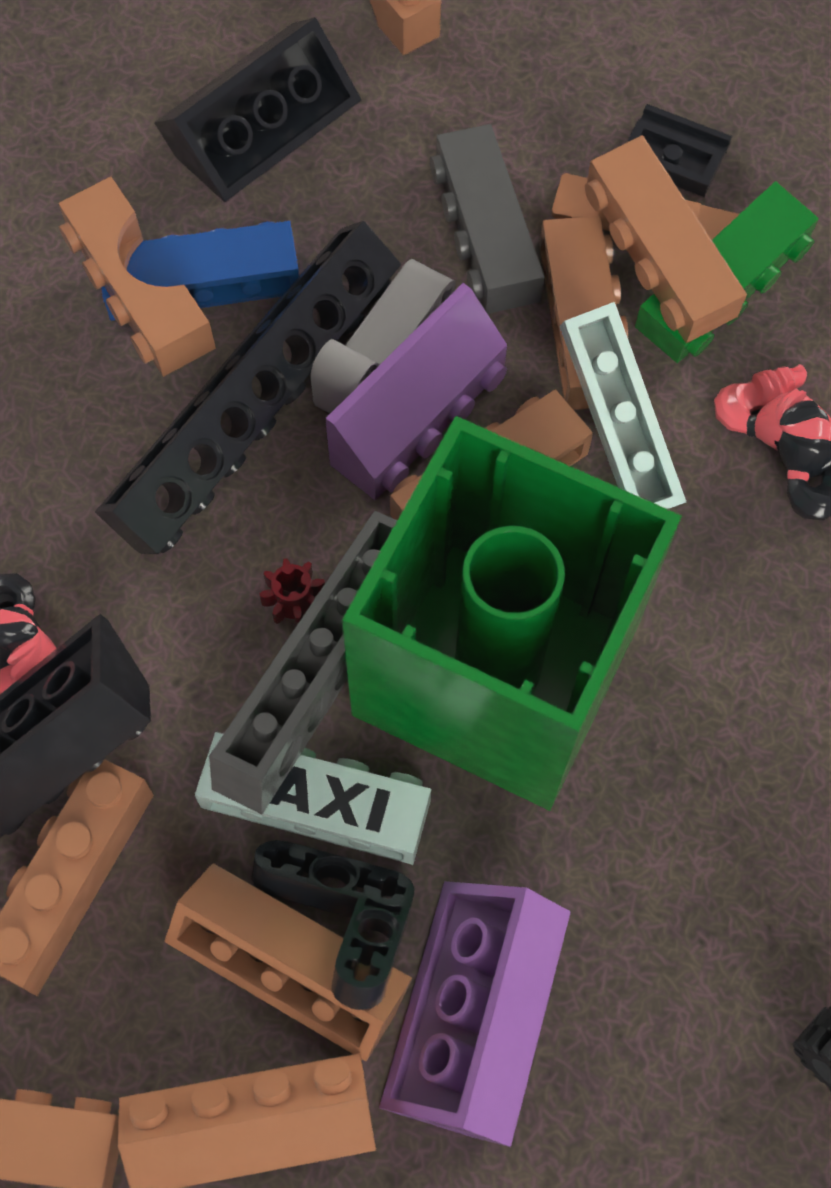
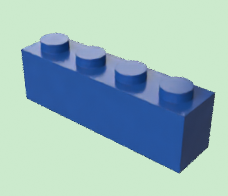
M290 221L263 222L254 226L233 229L217 228L210 232L182 236L168 235L160 239L146 240L133 252L127 266V271L133 277L146 284L160 287L185 285L200 308L282 297L299 277ZM103 286L101 287L102 297L110 321L115 320V318L112 315L106 302V299L111 296Z

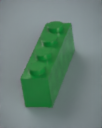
M776 181L712 239V242L747 293L738 317L727 322L728 326L736 321L748 306L746 300L756 290L761 294L765 293L780 277L782 271L779 269L789 259L794 263L798 262L815 242L811 235L819 218ZM655 294L640 306L635 328L676 363H679L689 353L693 357L698 356L706 349L715 336L712 333L715 330L713 329L686 343L679 331L671 330L664 321L660 310L661 303Z

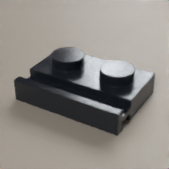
M646 104L643 115L638 119L627 142L643 135L676 187L705 197L722 163V159L729 149L732 136Z

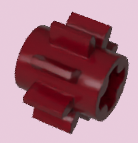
M285 558L283 559V566L277 569L275 573L271 571L263 573L265 583L270 589L262 591L259 595L262 606H274L272 612L274 623L278 624L286 617L295 619V623L298 625L316 597L314 596L319 594L325 582L324 579L311 580L313 575L311 562L308 561L301 567L290 564L289 560ZM297 587L302 588V593H301V594L298 593V592H295V590L297 589ZM284 590L291 592L288 597L284 596Z

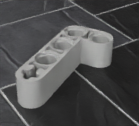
M414 259L408 260L348 343L343 345L331 339L321 348L311 370L314 405L330 414L454 292L455 280Z

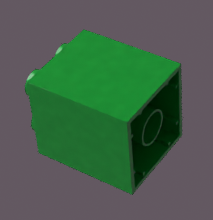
M455 416L342 619L352 716L551 811L639 626L682 515Z

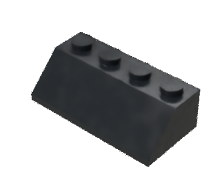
M314 17L290 24L159 118L154 124L175 157L221 200L226 202L362 99L317 18Z
M101 614L96 616L0 694V838L5 834L10 835L18 830L29 815L45 803L50 804L58 799L69 784L85 772H92L97 769L109 753L126 740H133L138 737L148 723L151 722L150 686L109 620Z

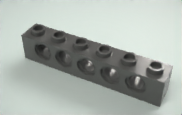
M374 511L209 755L213 791L260 814L264 813L348 680L342 619L397 520Z

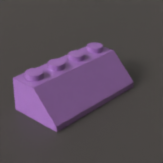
M462 283L326 417L330 465L374 500L385 490L392 493L395 487L407 478L409 474L408 466L419 455L427 458L436 450L442 440L443 435L441 433L454 420L455 416L465 420L475 405L474 399L484 389L488 392L493 391L501 383L507 372L505 367L507 344L470 287Z
M444 881L379 1106L380 1109L473 1138L511 1147L571 911L524 887Z

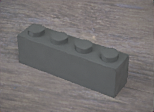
M488 124L437 135L436 155L430 156L431 174L435 185L443 183L446 192L442 194L445 218L447 222L455 221L458 229L457 232H454V242L460 261L468 259L471 269L467 271L468 287L472 289L477 299H481L487 314L541 302L544 275L492 125Z

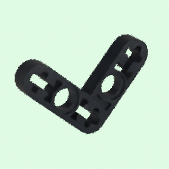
M273 840L261 844L255 850L251 877L255 887L271 896L351 917L335 962L331 985L334 997L342 1005L357 1010L370 1009L380 1004L385 995L410 916L414 898V885L412 881L404 874L395 870L288 841ZM303 872L308 873V878L302 877ZM333 877L342 880L346 886L330 888L320 883L319 880ZM357 887L364 888L363 893L357 892ZM383 896H389L392 899H385ZM368 930L378 931L384 934L388 941L384 943H371L362 938L360 933ZM359 963L370 966L368 976L364 981L355 980Z

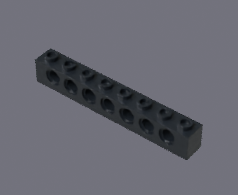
M365 221L341 228L97 508L95 513L133 549L141 554L165 553L179 541L183 534V530L180 527L191 514L196 515L210 504L215 496L212 489L223 476L229 477L242 466L246 459V456L243 454L244 451L254 440L262 439L273 429L277 422L274 416L284 404L292 403L303 393L306 388L304 380L311 373L313 363L321 348L329 340L338 341L342 335H347L356 329L365 317L362 313L370 301L378 300L391 284V276L402 264ZM342 275H344L348 280V292L345 290L343 286ZM313 308L320 315L321 322L319 327L313 319ZM284 341L291 349L290 363L283 355ZM254 376L258 378L262 386L260 398H257L252 390ZM223 412H226L231 419L232 427L229 435H226L221 428L220 420ZM192 448L199 453L201 459L200 468L196 473L191 469L188 461ZM161 485L166 488L169 494V503L164 511L156 503V492Z

